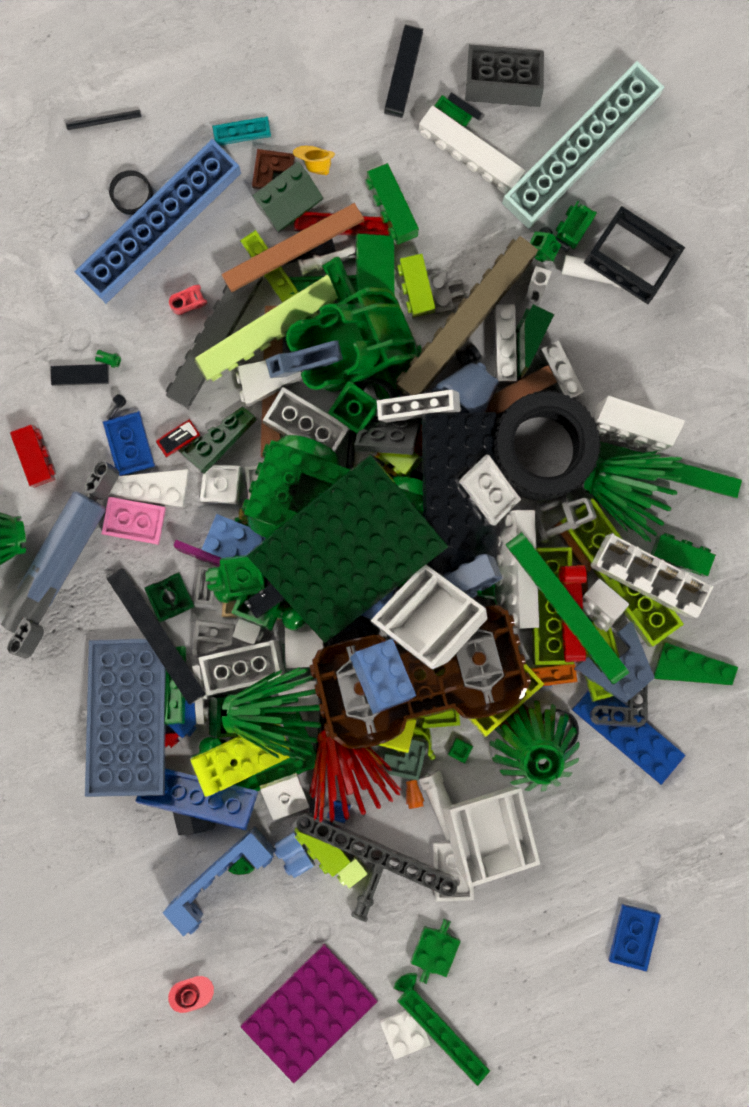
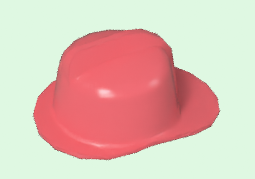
M196 976L176 983L168 994L170 1007L176 1012L187 1013L206 1006L212 1000L214 994L212 981L204 976Z

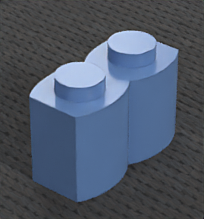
M295 831L274 844L276 856L279 859H283L286 873L289 876L292 875L293 878H296L315 865L314 860L307 853L305 845H301L295 838L297 835Z

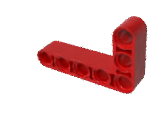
M585 565L559 566V581L583 611L581 583H586L587 579ZM562 620L565 662L586 661L585 648Z

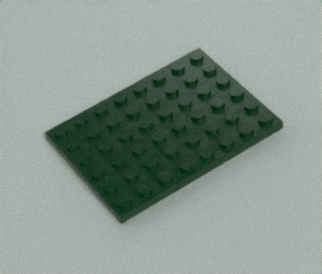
M370 454L247 553V557L318 637L326 643L448 548V544L372 454Z

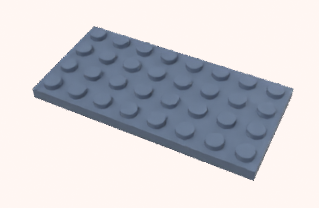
M146 639L89 640L85 797L165 795L166 724H164L166 669Z

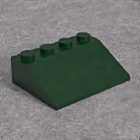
M534 304L530 309L526 308L516 328V333H518L516 336L517 381L521 380L528 370L555 315Z

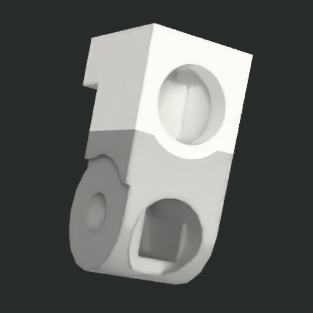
M535 266L524 301L539 306L552 271Z

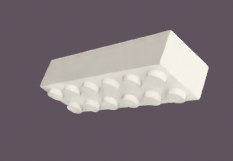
M535 510L509 511L496 524V563L503 577L495 583L497 605L508 610L509 615H513L515 622L513 628H539L538 587L505 545L522 532L536 550Z

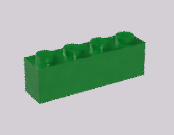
M386 163L367 171L366 187L374 195L372 196L376 207L379 206L381 210L380 216L383 223H387L389 227L388 233L390 238L394 239L396 244L399 245L418 237L419 227L389 164Z

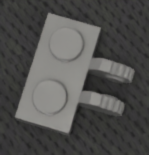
M445 272L428 276L436 308L435 315L453 311L452 300L464 297L466 293L464 290L450 294L449 288L461 286L463 280L457 279L448 282Z

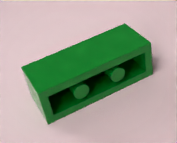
M668 533L657 535L651 551V555L664 560L666 563L702 577L709 575L716 554L710 553L711 549L703 546H700V548L694 547L692 542L684 539L682 541L675 540V536Z

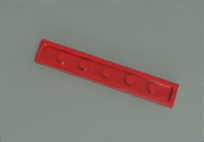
M306 212L295 220L294 231L301 232L332 214ZM363 216V222L339 234L356 236L357 234L389 236V227L387 223H383L381 217Z

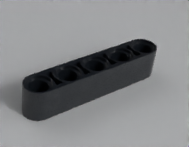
M407 24L404 26L385 104L384 114L403 118L424 28Z

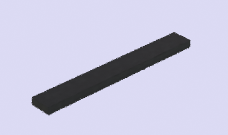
M121 568L108 577L107 580L187 703L191 705L206 695L126 571Z

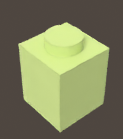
M354 856L350 859V863L337 873V878L343 886L347 885L350 889L368 874V870L360 859Z

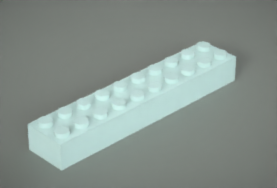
M636 61L504 196L502 204L530 229L653 104L665 87Z

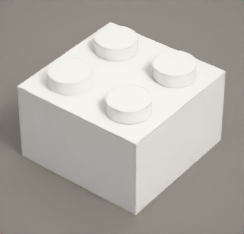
M598 579L582 598L585 615L590 617L599 629L606 632L629 606L628 602L601 579Z

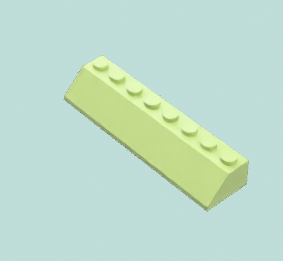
M326 275L197 356L195 363L207 381L210 379L213 382L223 376L221 373L226 369L230 372L238 367L237 362L242 359L245 361L255 356L253 352L258 349L261 351L271 346L270 342L275 338L277 341L284 338L287 334L286 331H288L293 323L301 319H312L319 315L320 307L326 304H335L334 301L338 297L329 276Z

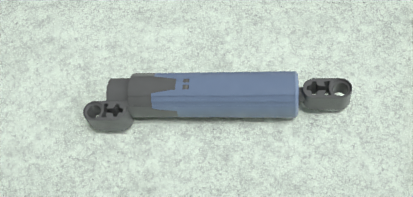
M99 461L84 484V491L87 495L78 491L72 493L7 605L10 609L1 625L14 633L7 645V650L10 654L25 659L29 658L42 639L44 629L39 623L49 606H51L106 511L105 507L97 502V499H105L119 477V470L105 461Z

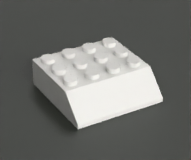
M609 395L594 408L592 414L597 424V430H599V436L606 435L612 441L619 443L621 441L628 442L630 447L639 448L640 446L646 448V452L658 451L657 453H661L674 445L685 420Z
M425 565L403 585L373 617L371 622L428 667L434 669L451 660L487 620L486 608L432 568Z
M511 786L442 808L456 866L468 888L540 865L521 788Z

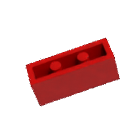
M31 424L10 432L29 486L36 488L56 480L54 476L56 474L55 467L48 460L50 456L46 446H43L41 441L43 439L41 430Z

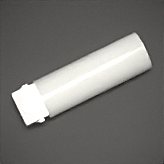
M565 255L561 274L620 287L584 264L586 259ZM622 265L626 269L630 270L629 266Z
M439 770L426 774L419 781L423 790L428 795L446 840H450L442 808L452 805L443 784V776Z

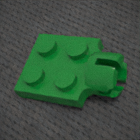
M247 555L221 558L219 567L209 568L206 571V582L210 581V584H207L210 591L223 590L227 593V597L257 594L260 590L266 588L264 575Z

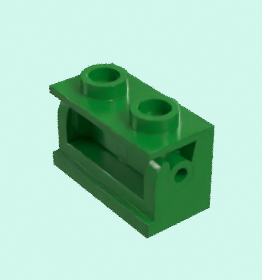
M577 201L575 206L570 205L565 214L568 216L565 222L560 221L555 230L558 232L556 237L570 245L573 250H575L597 214L596 211L582 204L578 207L579 201Z

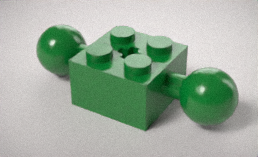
M223 590L213 591L215 598L219 602L230 603L236 601L231 612L236 617L272 631L277 618L282 619L284 626L292 631L300 630L306 624L292 606L287 609L282 607L285 600L259 618H255L244 601L256 594L227 597V593Z

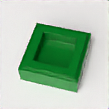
M456 737L447 755L465 764L473 746Z

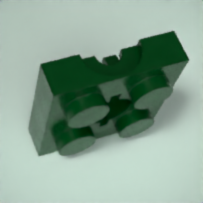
M181 572L144 587L159 623L196 607ZM167 591H172L175 594L174 606L168 604L164 599Z

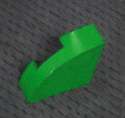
M242 856L232 864L228 871L235 875H244L251 873L255 867Z
M417 973L402 975L395 982L393 989L405 992L409 986L414 989Z

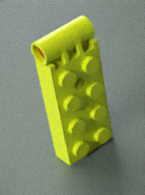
M238 736L191 758L190 761L206 797L289 758V756L273 751L279 755V758H276L241 736ZM233 759L234 764L231 766L230 762Z

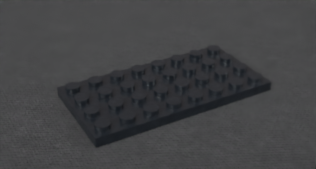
M496 412L422 414L423 516L448 544V548L426 564L437 573L454 572L459 569L460 565L473 562L481 554L493 556L496 560V525L490 524L459 482L485 455H489L496 464L493 448L496 432Z

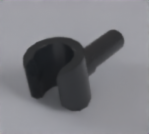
M117 394L112 399L116 405L106 417L109 420L112 419L119 408L126 404V399L120 394Z

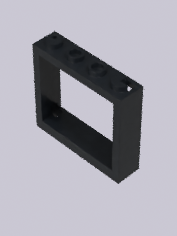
M621 206L584 261V264L644 303L649 304L685 247ZM616 224L670 258L654 285H651L599 251Z

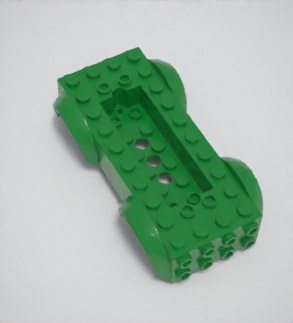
M287 435L278 441L271 440L270 444L266 443L262 456L265 458L263 463H258L255 472L258 475L257 480H252L249 488V493H251L250 499H245L241 510L244 511V516L247 518L250 529L267 538L349 472L350 469L340 466L338 455L331 448L316 440L298 435ZM401 476L392 478L423 515V481ZM409 577L407 580H405V581H404L402 584H400L398 587H401V588H402L403 585H404L411 577Z

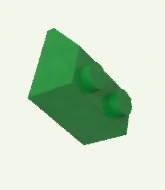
M348 381L328 411V414L358 434L359 431L367 429L377 413V400L351 381Z

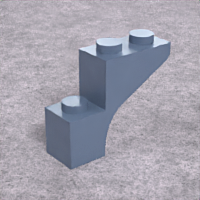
M331 341L296 352L277 354L265 360L270 378H283L305 370L323 368L343 360L339 342Z

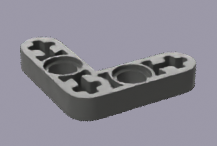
M648 684L637 693L643 698L641 704H636L632 697L628 700V708L596 706L590 712L591 721L598 725L635 728L643 726L648 719ZM638 708H643L639 710V717H641L642 720H640L638 723L637 719H634V716L637 715ZM598 710L602 715H607L610 711L609 717L603 716L600 720L595 714ZM621 712L624 716L623 721H616L614 713Z

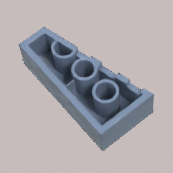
M487 554L478 555L473 562L462 564L458 567V570L448 572L442 576L471 598L477 595V590H485L503 578L495 558Z

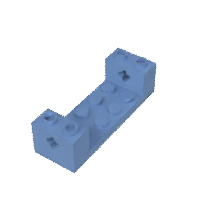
M254 826L167 905L163 914L183 937L187 933L191 935L199 928V924L202 922L200 919L203 916V912L193 902L201 892L200 889H207L213 883L214 876L220 877L227 870V867L230 865L229 863L232 862L234 864L242 857V854L246 856L257 870L261 866L265 868L274 857V847Z

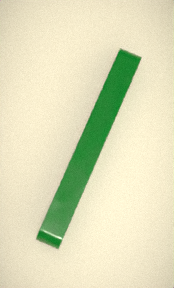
M521 532L505 545L608 680L614 685L628 675V669L525 535Z

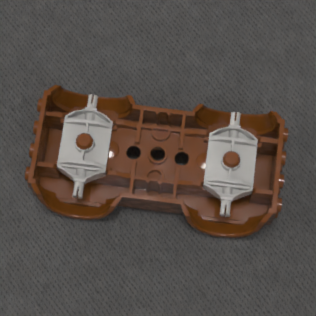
M499 605L485 606L487 620L451 660L443 664L445 673L442 676L435 675L433 669L393 640L416 696L409 701L375 714L372 713L350 657L357 651L385 642L386 640L380 634L370 635L333 644L318 650L314 659H312L313 664L310 665L313 679L317 678L318 682L314 687L316 695L322 699V704H319L321 715L323 718L326 717L327 723L324 724L326 736L331 737L333 741L336 740L346 748H367L395 739L403 733L406 722L452 710H455L463 718L479 719L497 715L515 707L521 702L525 692L529 689L531 679L529 673L524 671L526 662L524 654L519 653L518 645H520L518 634H514L513 626H515L513 615H509L508 610L503 609ZM416 670H424L426 677L423 680H417L414 677Z

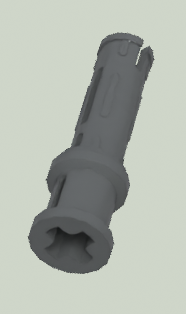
M373 864L362 895H359L357 898L358 903L355 911L351 913L352 917L367 922V915L370 907L374 904L373 896L384 868Z

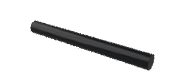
M139 109L66 123L67 130L135 119L142 117Z

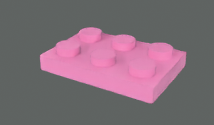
M108 497L101 534L159 545L166 507Z

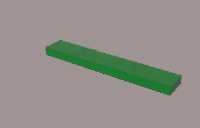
M409 986L397 1002L467 1077L478 1086L490 1070L422 997Z

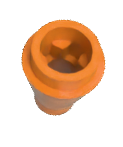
M417 780L407 781L406 805L408 804L409 809L423 807L425 800Z

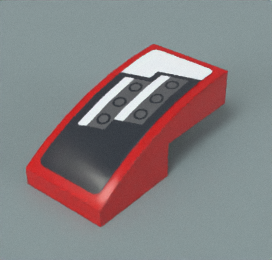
M189 419L159 438L156 444L167 458L196 437L199 438L200 434Z

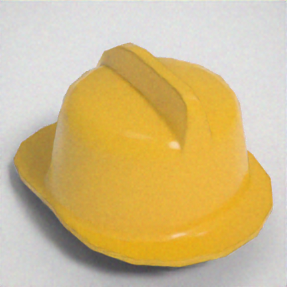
M307 145L296 147L293 150L295 157L304 160L309 172L319 175L329 174L331 159L335 156L334 152Z

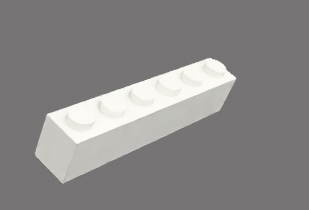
M433 105L419 123L420 134L425 139L430 138L433 140L438 148L450 152L455 160L463 161L468 169L480 173L485 181L493 182L503 193H508L525 174L526 170Z

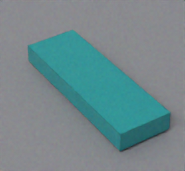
M268 116L212 125L214 140L219 146L271 137Z

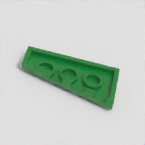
M664 642L653 675L654 679L733 685L738 667Z

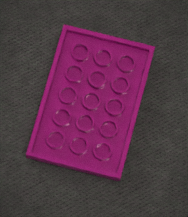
M324 943L240 1027L277 1067L295 1083L378 1002V999Z

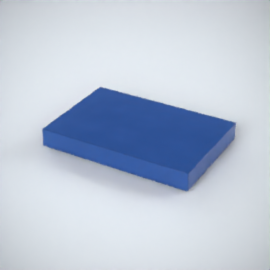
M140 411L103 421L114 465L119 470V476L156 467Z
M622 904L608 961L647 972L661 914Z

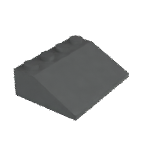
M469 44L465 101L529 107L541 106L544 90L543 50Z

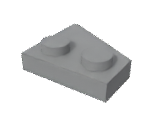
M197 619L192 657L232 645L235 624Z

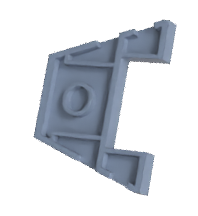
M629 622L617 632V635L629 648L619 657L628 669V675L613 685L589 657L586 658V661H582L574 667L575 671L582 673L588 677L587 679L597 683L605 691L624 703L655 678L632 622Z

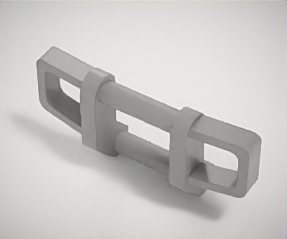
M569 492L544 505L539 504L535 506V525H537L541 538L536 540V546L550 541L551 537L571 528L576 529L580 525L594 520L596 514L591 500L582 498L573 501L572 494ZM585 503L589 515L578 520L573 506ZM562 504L568 522L549 530L545 521V513Z

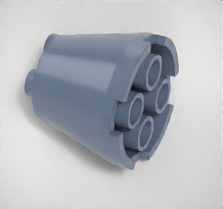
M481 362L477 364L469 363L437 383L431 389V393L446 390L457 391L460 398L461 412L459 413L485 412L490 404L499 381L486 371L485 365Z

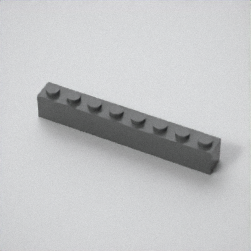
M263 276L232 293L228 286L225 285L222 292L224 294L221 300L216 301L212 316H208L205 320L204 330L202 333L199 332L194 340L196 344L192 350H188L184 365L179 366L175 374L177 376L173 383L170 382L166 389V396L170 400L189 410L206 380L196 365L195 358L232 335L263 281Z

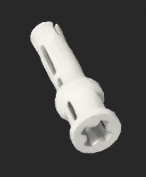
M351 246L322 256L313 255L312 258L303 261L299 259L298 265L302 276H306L307 273L313 271L320 272L323 268L322 265L334 257H340L343 262L355 259L356 254H354V247Z

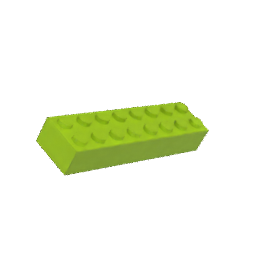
M593 498L590 500L596 518L580 525L576 529L571 528L567 530L590 563L593 562L606 535L613 533L621 538ZM585 503L575 509L578 520L589 515ZM567 517L561 519L560 522L562 524L568 522ZM592 569L599 579L629 603V606L623 613L633 623L636 631L647 646H655L684 625L675 611Z

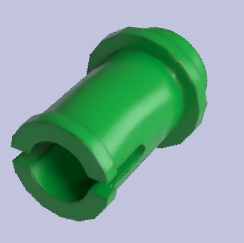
M102 350L97 351L96 354L103 356V358L95 356L96 362L111 365L112 368L120 366L121 356L118 353L111 354Z

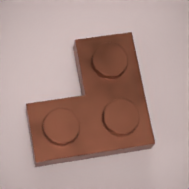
M257 149L252 188H263L273 180L274 173H283L295 162V156L292 153Z

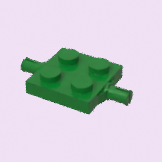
M443 919L440 929H433L424 925L410 960L412 965L423 970L419 981L424 982V984H427L431 973L447 978L461 940L447 932L451 923L448 919Z

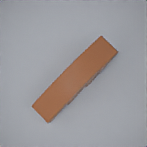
M547 365L495 393L485 412H496V415L506 411L521 397L533 394L534 392L539 393L556 384L557 381L549 366Z

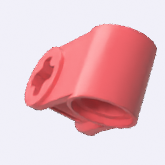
M193 285L186 290L173 294L169 298V305L173 313L182 315L205 306L208 302L203 298L200 291L201 286ZM176 301L183 302L180 308L174 307Z

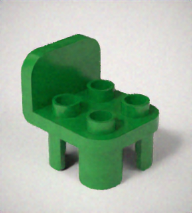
M364 288L337 304H326L319 308V315L312 319H301L293 323L286 334V341L291 352L331 341L339 342L343 360L320 369L301 372L305 385L314 390L342 391L348 381L357 384L390 365L405 364L418 356L417 344L399 302L387 288Z

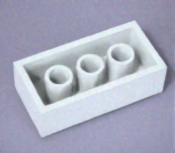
M282 387L263 419V424L283 436L298 435L307 437L328 446L334 452L349 429L334 417Z
M278 640L199 657L207 696L251 686L279 670H282V673L269 681L285 674Z

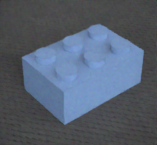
M393 639L357 651L350 657L373 714L409 701L416 696Z

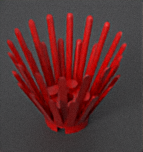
M325 730L318 734L319 746L309 795L312 793V799L316 794L314 820L317 818L320 799L319 822L323 821L326 763L331 823L335 820L334 801L337 800L335 775L337 776L345 820L350 818L346 795L354 793L361 815L366 814L353 772L362 790L367 789L376 808H381V804L359 760L374 783L378 784L388 801L393 802V798L386 789V784L380 775L395 794L400 795L398 790H401V788L381 765L388 771H392V769L371 747L350 749L342 746L336 740L333 741L331 737L326 736Z

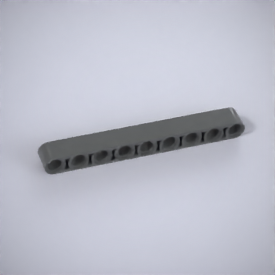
M310 812L301 813L297 819L296 825L298 830L445 896H452L457 892L456 880L450 874L335 823H331L326 819H323L320 823L319 816L314 820V814ZM308 818L311 824L305 827L301 824L300 820ZM320 826H326L329 829V832L327 834H321L319 833L318 828ZM342 833L347 839L344 842H339L336 836ZM360 841L364 844V848L356 850L354 843ZM373 850H380L382 852L381 857L374 858L371 854ZM391 858H398L400 863L397 866L391 865L389 863ZM411 865L418 868L414 874L407 871V868ZM429 873L436 876L431 882L425 879V876ZM450 881L453 883V887L445 889L443 884Z

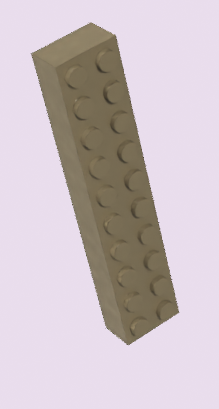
M519 236L517 240L514 238L506 247L507 250L504 252V255L501 253L495 260L493 269H487L482 276L483 279L480 281V284L476 283L470 290L469 298H463L458 305L456 313L452 312L446 319L445 327H439L433 335L432 342H427L422 348L421 356L419 358L415 357L410 362L407 373L403 371L397 378V391L400 395L404 397L424 394L495 308V305L500 302L533 262L538 252L537 248L522 236Z

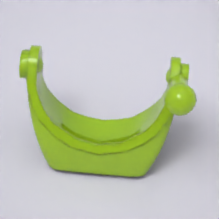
M415 727L412 737L418 736L428 742V757L430 760H434L436 756L432 750L431 730Z

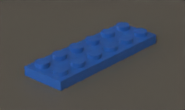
M588 689L571 710L662 785L686 755L647 722L638 728L593 723L590 719V712L596 706L627 708L628 706L615 696L592 702ZM598 710L595 716H598L600 720L603 716L609 717L610 711L607 715H602ZM621 712L614 713L616 721H623L624 716ZM638 715L634 716V719H637L638 723L640 720H642V718Z
M165 768V795L137 796L135 801L139 804L246 830L258 792L232 785L205 797L197 776Z

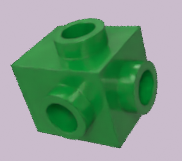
M535 231L530 241V244L538 249L535 259L540 262H553L561 247V244L551 233Z

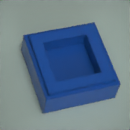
M336 800L334 801L335 821L345 824L346 820L343 814L342 803ZM347 803L348 810H350L351 804Z

